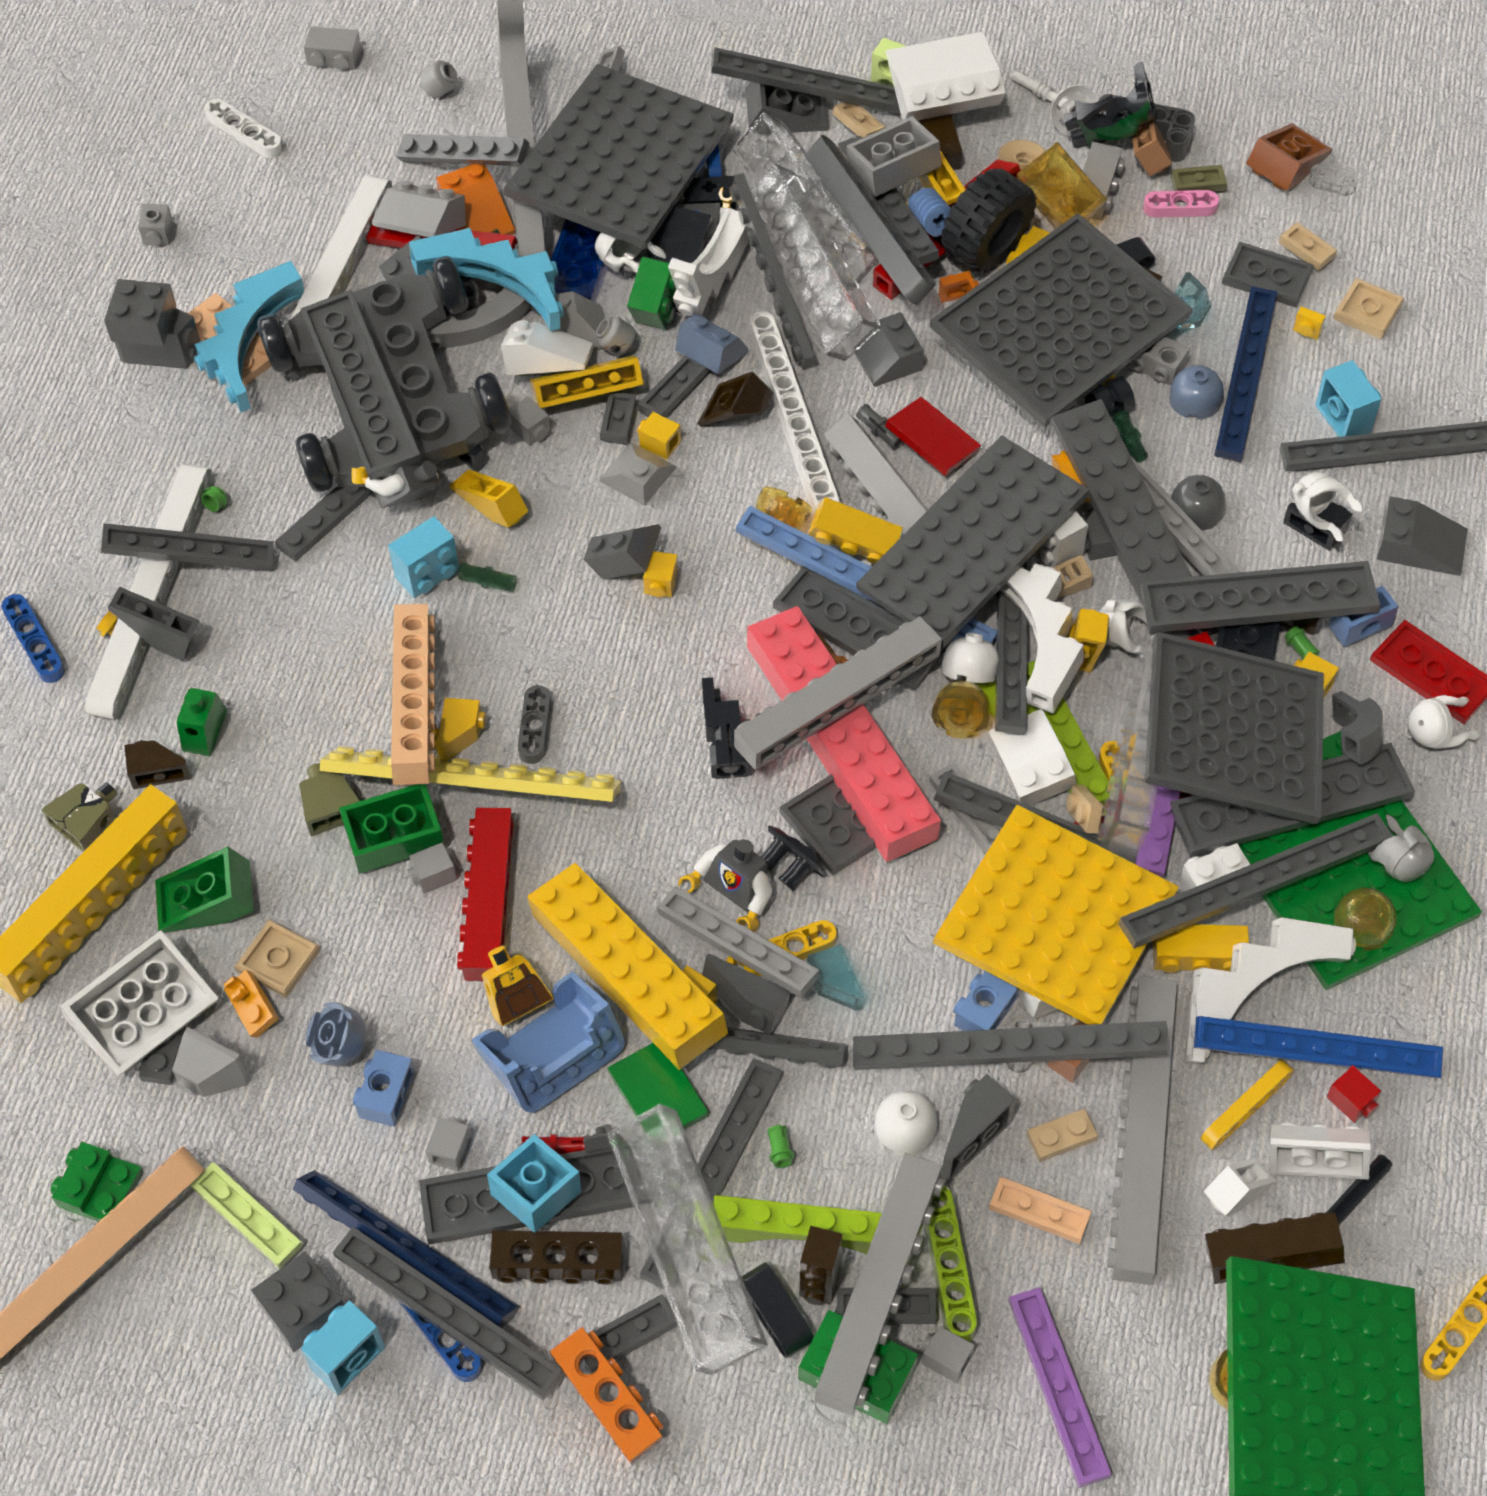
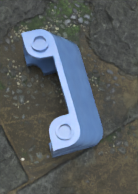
M573 971L554 985L551 994L554 998L555 1006L506 1039L499 1030L494 1028L482 1032L471 1040L477 1053L524 1111L529 1113L536 1112L614 1059L624 1048V1036L610 1004Z

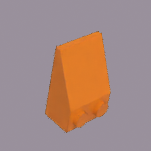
M472 164L436 177L438 190L452 189L454 193L465 195L466 226L458 229L470 228L472 231L505 235L515 234V228L486 165Z

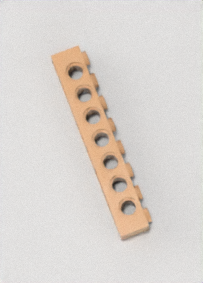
M428 603L394 605L391 741L393 785L429 784V771H435L434 753H429L430 750H435L434 733H429V730H435L434 712H430V710H435L434 692H430V690H435L434 672H430V670H435V655L430 653V651H435V636L430 634V632H435L434 615H429Z

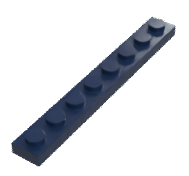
M1251 286L1214 456L1238 461L1242 459L1277 291Z
M313 1170L296 1179L292 1190L300 1194L305 1201L315 1204L327 1212L330 1218L340 1221L350 1229L352 1227L356 1228L497 1326H502L514 1317L518 1309L517 1305L317 1171Z

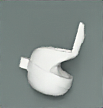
M601 232L595 243V250L601 261L615 272H619L621 267L626 264L637 273L639 263L632 259L643 248ZM650 241L647 248L654 255L665 259L666 254L664 251Z
M1313 472L1307 474L1293 487L1295 504L1300 514L1315 527L1331 531L1337 541H1344L1343 532L1335 524L1317 516L1328 507L1336 493L1342 494L1348 500L1353 510L1364 511L1363 505L1355 499L1350 489L1327 473Z
M1107 600L1106 604L1099 611L1109 614L1106 645L1113 647L1121 646L1128 652L1152 656V646H1137L1132 642L1128 634L1133 616L1142 619L1147 624L1144 606L1141 603L1128 600Z
M1447 695L1426 699L1416 705L1409 715V727L1405 729V736L1407 738H1414L1421 745L1433 749L1456 747L1467 739L1476 740L1480 738L1481 734L1476 730H1469L1451 737L1453 722L1446 705L1463 707L1469 702V699L1467 697L1456 698Z

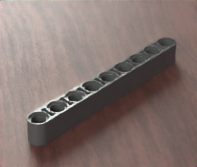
M821 135L805 154L806 159L901 293L911 303L919 305L936 286L935 281L837 145L827 136Z

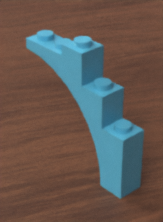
M470 228L409 242L410 258L416 275H426L425 271L429 269L432 272V264L435 259L450 256L453 258L460 276L480 278L499 284L517 293L536 309L550 331L560 329V318L564 317L561 302H556L555 300L556 293L554 289V277L558 276V270L555 261H550L546 251L519 257L517 250H512L509 240L481 246L479 238H474Z
M292 261L233 284L235 295L232 296L235 306L215 313L217 325L213 326L216 336L195 344L198 355L194 356V360L200 372L205 370L209 379L216 377L221 386L225 384L228 400L231 404L236 403L240 412L251 409L247 392L243 385L242 373L249 345L259 331L257 326L258 319L267 314H276L288 304L300 299L304 293L302 278Z

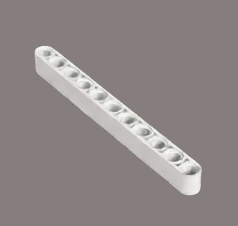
M760 311L751 318V341L767 386L774 392L771 398L814 517L818 504L825 497L840 502L775 319L769 312ZM830 544V545H829V546H831V547H833V548H835V549H837V550L843 552V551L841 550V547H838V546L833 545V544Z
M185 463L181 464L155 529L192 533L203 506L201 496L204 494L205 488L211 486V468ZM143 558L130 591L163 605L181 561ZM119 618L86 698L85 711L88 715L109 719H117L119 717L148 645L143 638Z

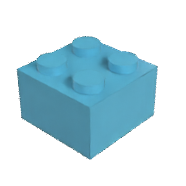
M1351 360L1324 371L1315 405L1337 436L1342 437L1371 433L1382 398L1379 391L1373 388L1367 380L1365 372L1358 368L1355 362Z
M435 516L388 545L395 578L413 598L422 593L429 592L433 586L444 579L452 577L460 570L454 537Z
M535 1134L487 1174L490 1195L534 1233L582 1192L579 1171Z
M350 1300L344 1306L340 1305L335 1308L329 1315L328 1322L320 1330L312 1331L305 1338L301 1347L310 1369L337 1395L385 1349L378 1327Z

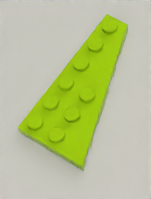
M1036 660L1027 663V684L1033 673ZM996 677L993 682L963 685V692L969 698L972 696L987 715L991 714L995 718ZM1026 697V715L1040 709L1027 704ZM1064 698L1061 699L1054 713L1043 710L1072 767L1077 785H1084L1103 806L1115 802V792Z

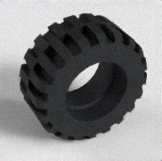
M989 169L985 171V174L977 176L974 182H970L966 187L967 189L957 198L958 200L955 205L951 207L950 214L944 222L945 228L942 229L941 241L945 252L974 273H987L989 270L997 268L998 264H1002L1010 252L1015 251V247L1018 245L1021 237L1029 230L1030 222L1035 215L1034 209L1037 206L1034 191L1004 169Z

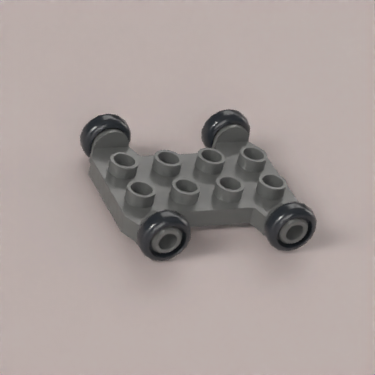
M450 256L435 259L432 264L433 271L431 272L430 269L426 270V275L405 274L352 292L420 452L422 461L429 460L433 464L471 451L484 438L490 437L486 425H489V428L495 433L505 431L512 425V419L503 391L496 375L493 373H486L477 377L475 380L476 389L470 387L467 388L468 392L448 393L426 331L441 320L447 319L444 307L452 315L463 313L468 308V299L453 258ZM301 311L290 320L288 317H284L280 321L279 317L275 314H267L258 319L257 326L269 362L276 372L280 373L292 369L294 366L293 357H296L299 367L323 365ZM332 386L331 389L344 428L329 439H327V436H324L319 441L315 434L307 433L299 436L295 442L307 481L311 489L317 493L331 489L333 486L332 477H335L338 487L343 485L366 487L365 484L352 483V468L364 467V464Z

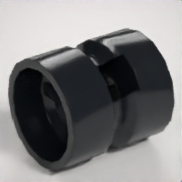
M1123 376L1106 381L1104 385H1099L1084 397L1085 404L1102 399L1110 417H1113L1114 413L1121 414L1132 409L1135 404L1132 388Z

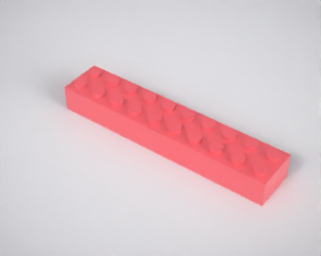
M798 606L747 626V648L781 701L789 693L801 690L812 679L822 677L837 665ZM864 704L807 738V741L829 775H833L835 784L838 788H841L842 795L847 803L852 805L851 809L855 810L858 820L862 826L866 827V832L870 838H873L875 846L886 862L938 840L940 818Z

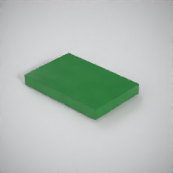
M654 1043L607 1067L609 1075L649 1138L671 1135L672 1137L709 1116L708 1110L683 1071L679 1070Z

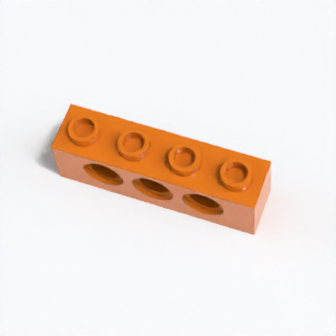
M581 1327L550 1351L551 1356L623 1455L632 1464L663 1439L659 1431L664 1427L653 1412L647 1415L639 1405L644 1400L632 1384L629 1387L625 1386L620 1379L624 1372L614 1358L611 1357L606 1360L600 1349L604 1345L595 1332L591 1330L587 1333ZM591 1357L598 1361L599 1366L595 1373L587 1375L580 1371V1364L585 1358ZM608 1384L616 1386L619 1390L617 1398L611 1402H605L599 1396L602 1387ZM634 1412L639 1418L637 1426L629 1430L621 1427L619 1420L622 1414Z

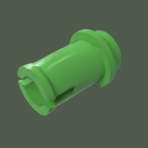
M1296 626L1285 634L1286 644L1292 646L1302 659L1305 658L1308 652L1319 655L1320 651L1305 636L1306 631Z
M781 1125L772 1126L767 1130L772 1152L769 1155V1159L776 1168L788 1167L794 1159V1152L790 1150L788 1129L786 1126L782 1127Z

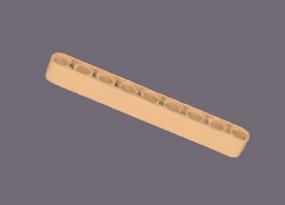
M184 1146L171 1155L0 1312V1359L205 1170Z

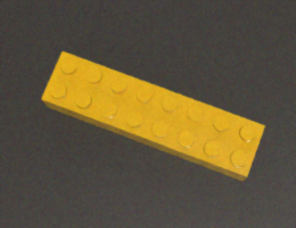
M150 784L0 936L1 989L21 1004L28 997L34 995L39 989L40 984L59 969L61 962L70 953L78 950L82 941L91 931L98 929L104 918L113 909L118 908L122 904L124 897L143 882L145 876L152 868L160 865L165 855L184 840L188 830L176 801Z
M576 862L527 896L533 917L679 1070L728 1034L724 1013Z

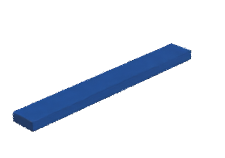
M1204 1016L1196 1017L1194 1048L1342 1067L1354 1065L1358 1069L1437 1079L1441 1078L1442 1046Z

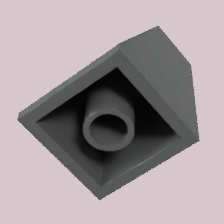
M175 308L164 347L115 342L120 360L124 363L188 369L195 361L194 356L198 355L195 344L201 341L194 317Z

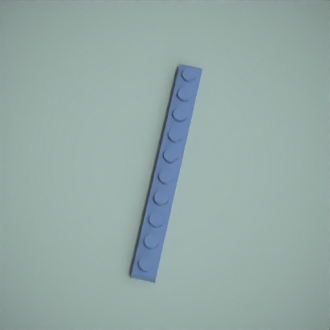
M752 506L748 507L736 525L735 532L873 601L858 591L856 583L872 568L871 566L829 545L817 542L815 538ZM972 618L951 641L966 637L967 633H978L983 635V640L993 644L996 639L997 630Z

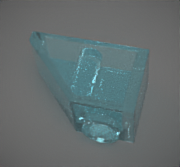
M1186 272L1174 294L1188 304L1193 311L1189 318L1176 327L1179 331L1200 327L1212 306L1207 289L1190 272Z
M842 944L807 955V963L817 968L820 973V978L813 984L819 996L855 1011L863 1010L864 995Z

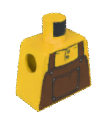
M505 946L497 947L488 953L494 967L485 971L482 974V979L492 1016L498 1024L504 1026L554 999L531 964L523 956L516 955L510 958Z

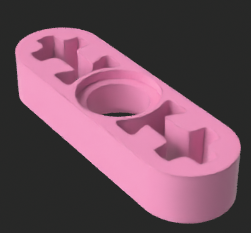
M1210 190L1153 191L1145 196L1143 210L1150 217L1211 216L1217 211L1219 197ZM1184 201L1188 205L1179 207L1174 202Z

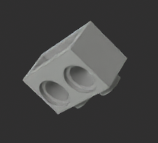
M1164 336L1126 366L1171 386L1175 376L1186 367L1190 348Z

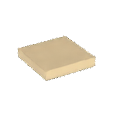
M1356 278L1335 311L1333 319L1382 339L1401 308L1404 297Z
M268 920L234 967L236 972L240 974L245 970L251 971L259 984L287 998L321 950L319 945Z

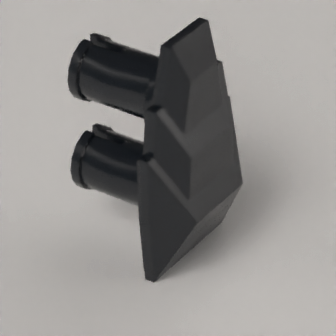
M770 825L767 827L770 834L774 836L772 838L774 841L761 855L768 864L767 870L772 872V869L787 852H792L796 858L778 878L784 885L793 891L795 886L809 871H815L822 878L826 877L820 859L813 848L805 846L797 838L788 836L779 828Z

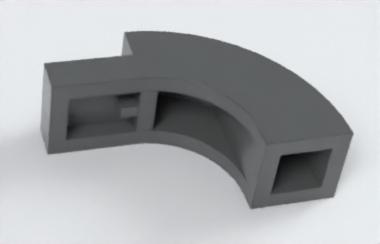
M1342 691L1333 694V720L1345 726L1341 728L1342 754L1363 765L1377 756L1383 747L1382 710L1371 698L1358 701Z

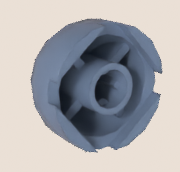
M1202 365L1186 367L1175 376L1172 382L1169 403L1174 411L1188 418V415L1197 416L1196 420L1212 417L1219 411L1223 401V382L1218 374L1209 367Z
M328 1002L323 1005L326 1008L321 1013L315 1012L311 1017L306 1032V1046L311 1047L313 1055H309L311 1059L318 1063L331 1066L345 1065L355 1060L362 1052L366 1042V1024L361 1015L354 1009L341 1003Z

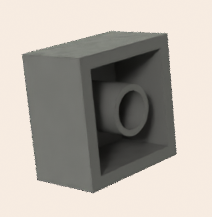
M118 279L104 319L110 340L112 342L164 347L176 308L171 285Z
M306 1251L251 1289L258 1305L293 1353L303 1346L305 1338L312 1331L320 1330L328 1322V1317L335 1308L340 1305L344 1306L341 1297Z

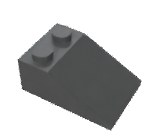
M751 81L745 89L749 128L770 134L827 131L829 128L825 97Z
M1390 496L1383 516L1376 560L1461 576L1468 528L1418 501Z
M988 1074L980 1081L974 1079L964 1090L965 1096L943 1160L941 1177L945 1178L944 1186L957 1176L1011 1123L1015 1098Z

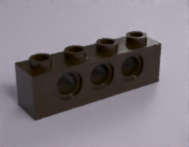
M492 1230L489 1266L492 1279H497V1281L502 1283H514L517 1279H526L537 1284L548 1283L549 1280H562L566 1284H579L582 1280L595 1281V1283L601 1285H610L614 1281H622L624 1245L622 1232L537 1231L534 1233L533 1231ZM522 1254H530L533 1256L532 1259L526 1263H520L516 1261L517 1258ZM555 1254H561L565 1257L562 1262L557 1264L549 1262V1259ZM586 1255L597 1257V1260L592 1264L581 1262L582 1258Z

